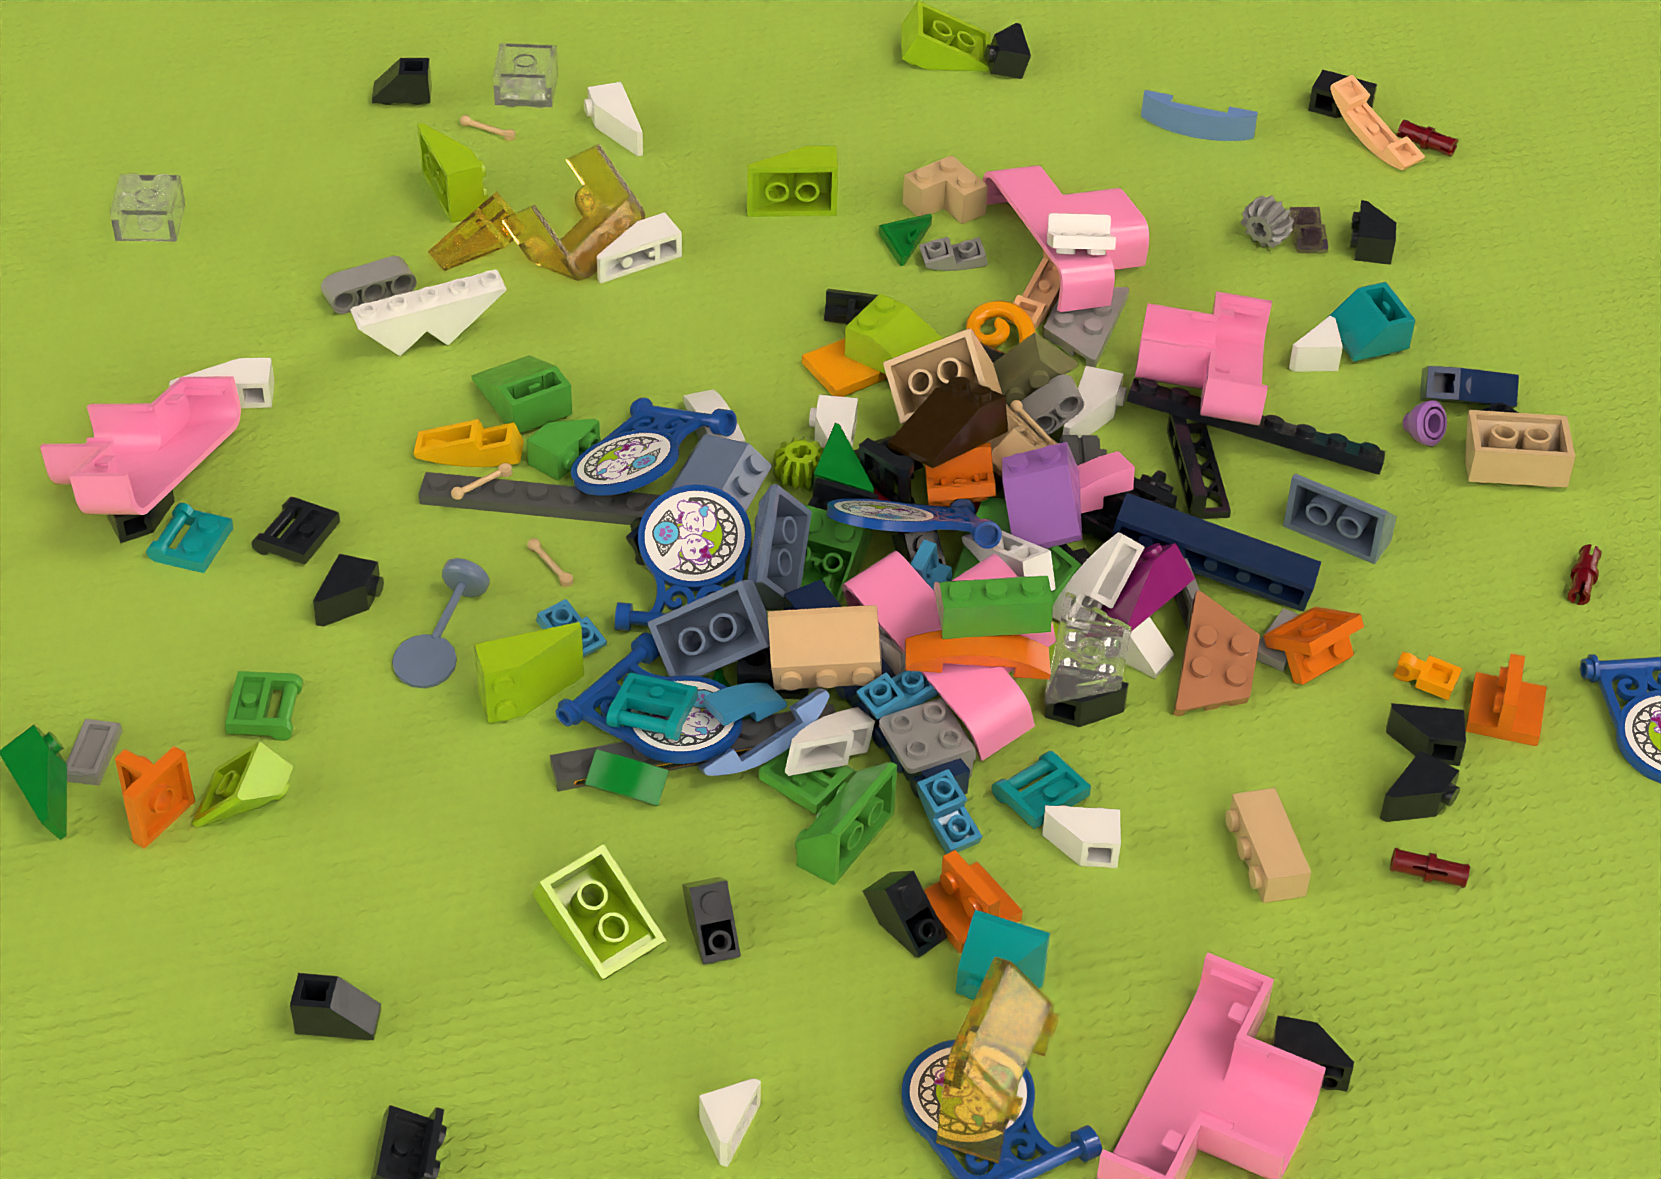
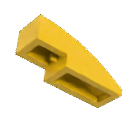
M476 419L418 431L413 454L417 459L452 466L496 467L503 463L512 465L520 463L524 440L515 422L483 428L480 420Z

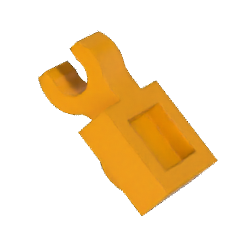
M1402 652L1397 663L1398 667L1393 676L1404 682L1417 680L1416 688L1449 700L1463 668L1430 655L1425 662L1410 653Z

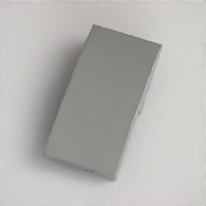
M949 237L919 245L925 266L928 269L956 271L988 265L980 237L951 245Z

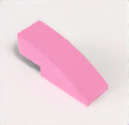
M1119 451L1099 456L1077 466L1080 480L1081 513L1102 509L1105 496L1133 490L1135 466Z

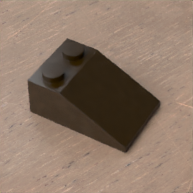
M954 377L948 383L935 388L889 440V448L903 455L910 456L912 459L931 468H935L1008 432L1006 396L991 390L987 386L972 382L966 377Z

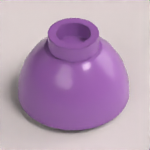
M1425 401L1416 405L1410 413L1404 416L1403 427L1415 441L1423 445L1434 446L1442 440L1446 432V413L1439 402Z

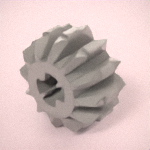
M1261 195L1245 207L1242 213L1243 219L1241 224L1247 228L1245 234H1250L1253 237V242L1259 241L1263 248L1267 245L1274 248L1290 236L1294 220L1288 216L1290 209H1285L1282 206V201L1276 202L1272 195L1267 198Z

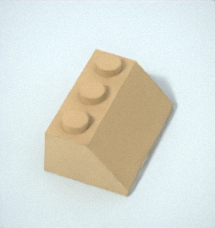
M970 328L883 362L900 424H904L935 388L948 383L954 377H966L972 382L987 386L991 390L1002 394L994 364Z
M1480 410L1468 411L1465 455L1468 481L1568 488L1575 461V452L1567 416Z
M877 605L768 611L774 690L832 688L853 685L865 686L882 675Z

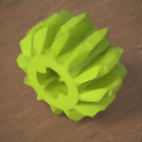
M793 437L791 443L781 442L780 448L775 450L773 465L775 478L782 481L783 487L792 485L795 491L799 487H804L809 491L815 481L814 472L824 448L820 447L819 441L809 442L807 437L804 440H797Z

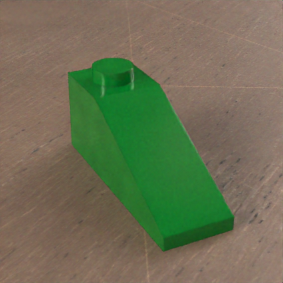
M33 724L0 749V756L41 824L59 840H62L67 836V764L59 753L64 748L52 732L49 731L47 734H44Z

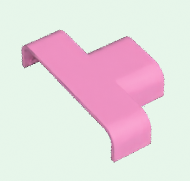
M1039 165L987 171L984 174L983 182L988 185L986 205L1009 202L1057 267L1060 275V293L1057 307L1059 312L1111 306L1115 283L1114 270L1146 265L1149 247L1148 225L1144 216L1121 188L1063 195ZM1049 213L1110 215V234L1116 237L1115 250H1106V255L1087 254V249H1075V254L1056 253V248L1047 245Z
M1216 291L1212 314L1148 303L1135 378L1202 389L1201 416L1259 426L1268 390V385L1262 384L1264 340L1272 301Z
M234 376L180 377L152 403L89 404L87 410L94 438H86L87 442L85 444H42L40 449L51 481L55 484H71L76 503L83 513L145 515L236 430L240 421L241 406Z
M898 551L892 552L842 584L848 607L877 605L879 626L904 654L905 638L941 630L935 591ZM992 554L952 581L1018 576L998 555ZM1053 624L1051 625V632L1017 634L1035 640L1047 647L1056 642ZM943 663L942 673L921 672L925 679L963 721L973 738L977 756L981 761L1035 727L1028 700L1017 683L1008 674L1013 668Z
M1207 953L1196 995L1115 1150L1111 1153L1103 1149L1099 1159L1097 1179H1185L1199 1150L1266 1179H1282L1315 1108L1326 1068L1255 1039L1269 1005L1274 979Z

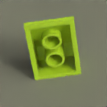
M917 0L901 24L903 60L913 66L917 65L926 70L989 71L987 61L984 60L986 46L991 44L990 32Z
M424 123L417 124L422 174L450 222L454 223L485 215V202L488 201V193L483 184V178L486 177L484 162L478 160L469 147Z
M804 146L747 165V217L837 216L838 159L836 146Z
M880 293L846 326L845 356L886 374L883 362L943 338L908 305Z
M580 622L474 644L478 693L488 724L522 717L584 677L582 626Z
M604 844L540 881L532 893L552 926L600 981L608 978L666 941Z

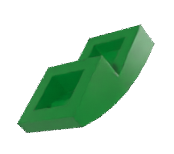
M596 749L584 785L658 806L669 770Z

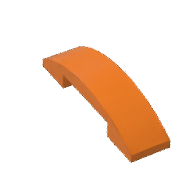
M941 630L905 638V671L942 673L943 663L1010 667L1013 668V674L1016 678L1050 680L1049 647L1024 636L1015 634L942 639Z

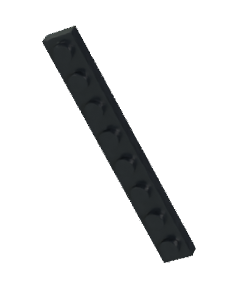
M1134 378L1126 400L1130 403L1380 475L1384 464L1385 451L1380 450L1375 444L1369 442L1360 444L1349 441L1347 437L1338 433L1325 434L1318 432L1314 427L1307 424L1294 425L1287 423L1276 415H1262L1259 426L1201 416V397L1191 395L1183 388L1173 387L1170 389L1160 386L1154 380Z

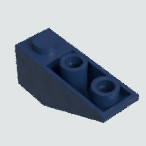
M1426 366L1422 368L1420 400L1481 405L1503 402L1510 407H1517L1519 375L1457 367Z

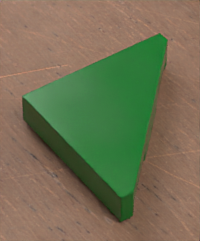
M925 214L879 225V235L900 266H905L932 225V215Z
M835 423L815 469L814 480L821 478L874 493V487L840 424Z

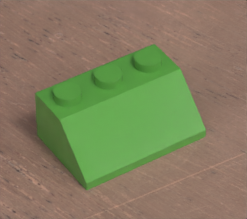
M1037 575L934 582L942 639L1051 632L1053 597L1048 576Z
M888 762L859 770L849 782L845 781L840 785L832 802L829 805L822 806L813 824L808 829L804 828L797 836L795 841V849H797L796 866L832 885L839 881L894 815L897 764Z

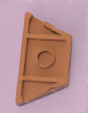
M1196 591L1193 598L1173 711L1175 716H1181L1186 711L1204 708V711L1217 709L1221 705L1233 706L1247 703L1251 695L1260 634L1201 591Z

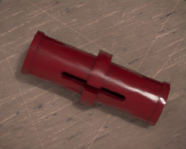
M1404 119L1398 128L1397 137L1404 138L1407 136L1412 142L1419 144L1422 149L1427 150L1430 148L1451 157L1457 148L1458 139L1436 132L1433 127L1428 126L1426 128Z
M1591 544L1580 548L1578 562L1571 571L1572 584L1568 592V599L1575 603L1577 594H1579L1578 605H1585L1590 601L1592 586L1596 584L1599 577L1597 567L1602 552L1595 546L1593 555H1590Z
M1394 848L1390 862V871L1422 877V881L1427 883L1435 880L1465 888L1470 866L1469 864L1439 859L1437 854L1430 852L1426 856Z

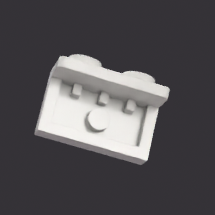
M1049 213L1047 245L1056 248V253L1075 254V249H1087V254L1106 255V250H1115L1116 237L1110 234L1111 216L1107 214Z

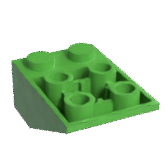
M528 355L471 375L474 383L505 424L515 422L520 433L573 414L572 392L569 381L557 366Z
M805 505L812 511L801 587L821 579L841 605L845 599L842 584L858 574L873 534L869 528L835 521L826 515V510Z

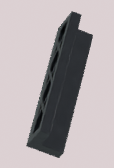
M1169 414L1167 434L1189 515L1200 519L1230 518L1231 509L1207 425L1187 423L1185 418ZM1190 434H1200L1201 439L1194 443ZM1196 454L1206 458L1207 461L1202 465L1198 464ZM1202 476L1213 481L1208 488L1204 485ZM1207 498L1219 503L1220 507L1206 508Z

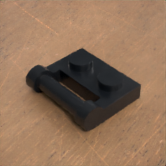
M866 438L859 444V458L873 487L890 501L915 504V500L911 496V474L914 472V460L907 455L898 456L886 446ZM894 473L898 477V494L894 492Z
M289 497L282 505L281 513L264 533H258L251 545L261 555L272 553L305 565L340 523L339 512L295 497ZM295 519L293 523L288 527V529L283 533V535L280 538H277L281 534V532L286 528V526L291 522V520Z

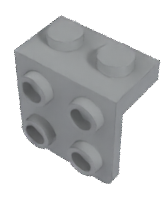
M943 698L880 718L879 728L906 772L911 774L961 758L970 769L969 778L972 776L973 761L976 760L975 748Z

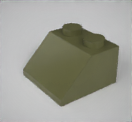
M1035 332L993 362L1001 392L1006 396V404L1009 407L1012 401H1022L1038 388L1048 384L1052 378L1058 375H1066L1078 366L1076 360Z

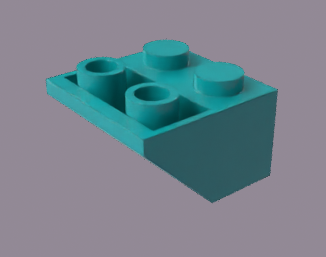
M1387 282L1358 288L1329 315L1336 319L1342 346L1353 362L1410 348L1415 318Z

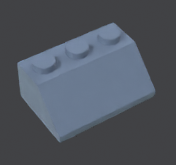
M704 434L699 439L669 490L694 484L712 486L734 497L746 512L772 465L749 443Z
M1294 474L1291 480L1283 526L1372 564H1376L1392 540L1397 516L1335 489Z
M778 484L771 485L759 501L758 514L755 517L753 546L750 549L749 572L746 579L754 581L765 610L784 608V594L801 587L812 515L810 509Z
M741 580L647 622L669 677L681 675L701 677L770 647L767 612L753 580Z

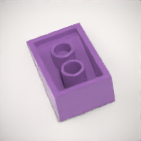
M1068 442L1048 445L1043 448L1016 453L1002 458L1003 486L1011 535L1045 549L1082 540L1079 469Z

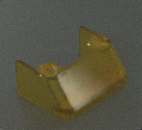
M600 144L573 155L566 160L583 185L575 194V205L583 218L563 238L559 240L535 204L501 220L530 262L576 281L584 280L596 273L597 255L637 221L645 219L643 207Z
M997 956L993 959L952 1046L945 1069L936 1139L937 1144L995 1163H999L1001 1159L1007 1124L1009 1120L1017 1121L1022 1107L1023 1098L1017 1096V1091L1032 1053L1045 1057L1049 1037H1053L1059 1020V1014L1053 1012L1054 1004L1010 960Z

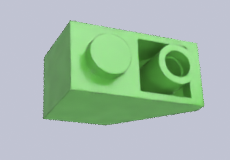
M582 419L546 423L526 440L528 465L559 481L571 471L573 463L585 450L601 441L599 421L596 419Z

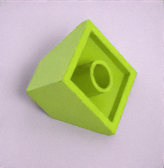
M257 742L215 769L192 824L198 828L260 808L273 799L279 800L289 789L290 782H288L294 766L262 742Z

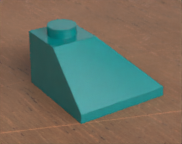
M975 910L958 966L956 993L964 995L971 1000H980L993 1005L1041 988L1045 980L1050 933Z

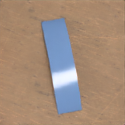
M1149 90L1144 91L1141 117L1163 129L1189 137L1216 141H1241L1254 138L1258 112L1229 107L1228 112L1225 113L1172 102L1173 95Z
M818 688L789 707L796 719L795 721L739 757L734 749L728 748L723 753L697 766L698 769L707 776L727 775L742 772L768 762L790 748L792 739L799 731L818 719L830 695L827 690Z

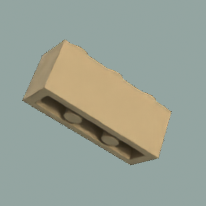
M1276 788L1233 794L1230 810H1227L1225 814L1226 825L1229 832H1234L1236 836L1237 851L1240 859L1245 860L1248 865L1251 887L1258 890L1263 903L1305 897L1311 870Z

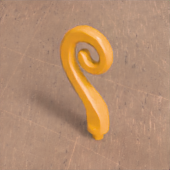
M1007 301L986 302L975 308L966 321V329H972L979 342L993 348L1002 345L1007 340L1010 334V326L1004 319L997 318L994 322L996 331L992 334H983L980 328L982 324L991 318L1002 317L1013 322L1019 331V343L1034 332L1036 333L1032 319L1026 311L1018 305Z

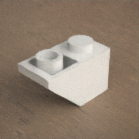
M1045 805L1042 835L1079 866L1118 867L1121 846L1120 810Z

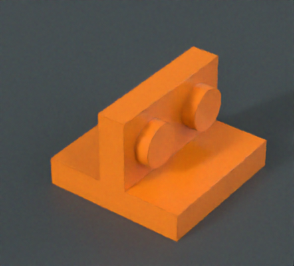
M990 442L984 443L935 468L925 465L929 505L950 507L951 503H954L956 499H969L974 504L976 512H978L982 501L987 500L989 497L995 498L996 496Z
M1313 607L1264 634L1263 637L1267 648L1285 651L1293 682L1303 685L1354 656L1349 635L1362 629L1364 624L1361 614Z
M1511 653L1508 666H1500L1498 676L1479 672L1475 673L1466 732L1532 746L1538 745L1547 687L1522 682L1525 656Z
M175 746L154 765L148 758L137 756L126 749L115 757L133 843L144 849L195 802L186 753Z
M956 850L943 856L940 881L924 889L948 937L947 939L960 954L963 952L975 910L1016 923L1022 920L1023 910L978 861L969 865Z

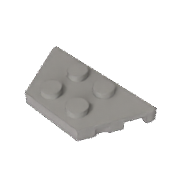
M1114 288L1111 306L1059 312L1057 310V300L1044 326L1043 337L1051 343L1061 346L1063 351L1071 356L1078 353L1087 359L1086 366L1096 368L1126 304L1129 288Z

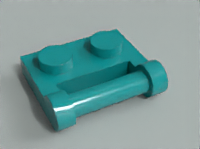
M178 503L172 511V519L158 540L152 541L146 554L151 560L158 563L205 573L233 530L232 518L197 511L186 503ZM184 525L191 526L177 548H169Z
M629 672L609 707L606 723L608 726L616 728L624 725L665 734L666 739L677 741L681 736L683 725L698 699V687ZM627 708L633 709L637 711L669 717V719L665 720L661 718L629 712L626 710Z
M1050 750L1039 756L1038 762L1007 780L1000 779L991 786L995 798L1001 803L1006 802L1033 829L1043 824L1045 805L1072 807L1090 796L1091 785L1057 754ZM1046 773L1049 774L1041 780L1037 781L1036 783L1032 784L1031 786L1027 787L1026 789L1022 790L1021 792L1018 791L1019 789L1036 780L1037 778L1041 777L1042 775Z

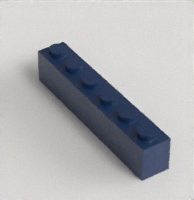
M1129 493L1125 496L1111 537L1119 532L1144 546V549L1156 543H1160L1161 546L1176 543L1184 559L1188 558L1193 573L1304 612L1313 592L1322 563L1321 561Z

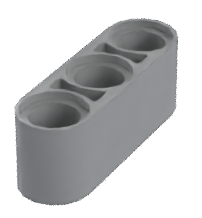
M391 256L333 273L323 280L321 291L336 313L346 314L350 313V309L363 303H370L394 295L412 292L416 287L417 280L401 257Z
M1064 374L1052 378L1048 384L1038 388L1020 401L1023 409L1047 435H1050L1074 418L1084 408V400L1073 378Z

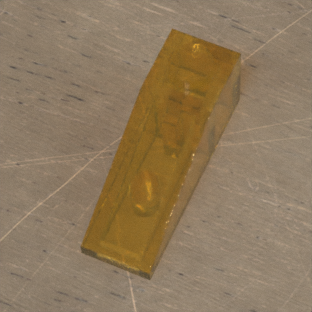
M496 191L435 244L428 253L446 271L505 248L528 227Z

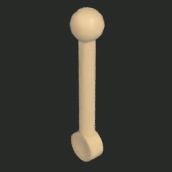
M463 115L460 118V123L463 126L471 125L504 136V139L507 141L515 139L514 130H502L471 120L468 115Z
M1019 400L1011 402L1010 409L1014 413H1018L1048 445L1058 444L1027 414Z
M503 463L499 466V470L462 488L454 487L451 491L452 498L460 500L465 493L500 476H510L512 474V466L508 463Z
M530 539L527 544L529 550L536 551L558 575L561 586L570 587L573 584L572 574L564 573L540 547L541 543L538 539Z

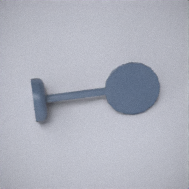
M460 558L450 559L445 563L442 570V578L444 583L454 592L433 634L413 636L401 643L394 653L392 661L394 671L403 683L416 688H429L446 681L454 672L457 662L455 650L441 636L461 596L478 597L486 592L490 579L488 574L477 564Z

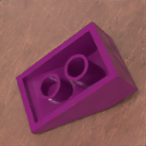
M1156 543L1142 551L1113 608L1111 609L1103 605L1088 635L1083 634L1086 641L1130 633L1195 579L1176 543L1165 546Z

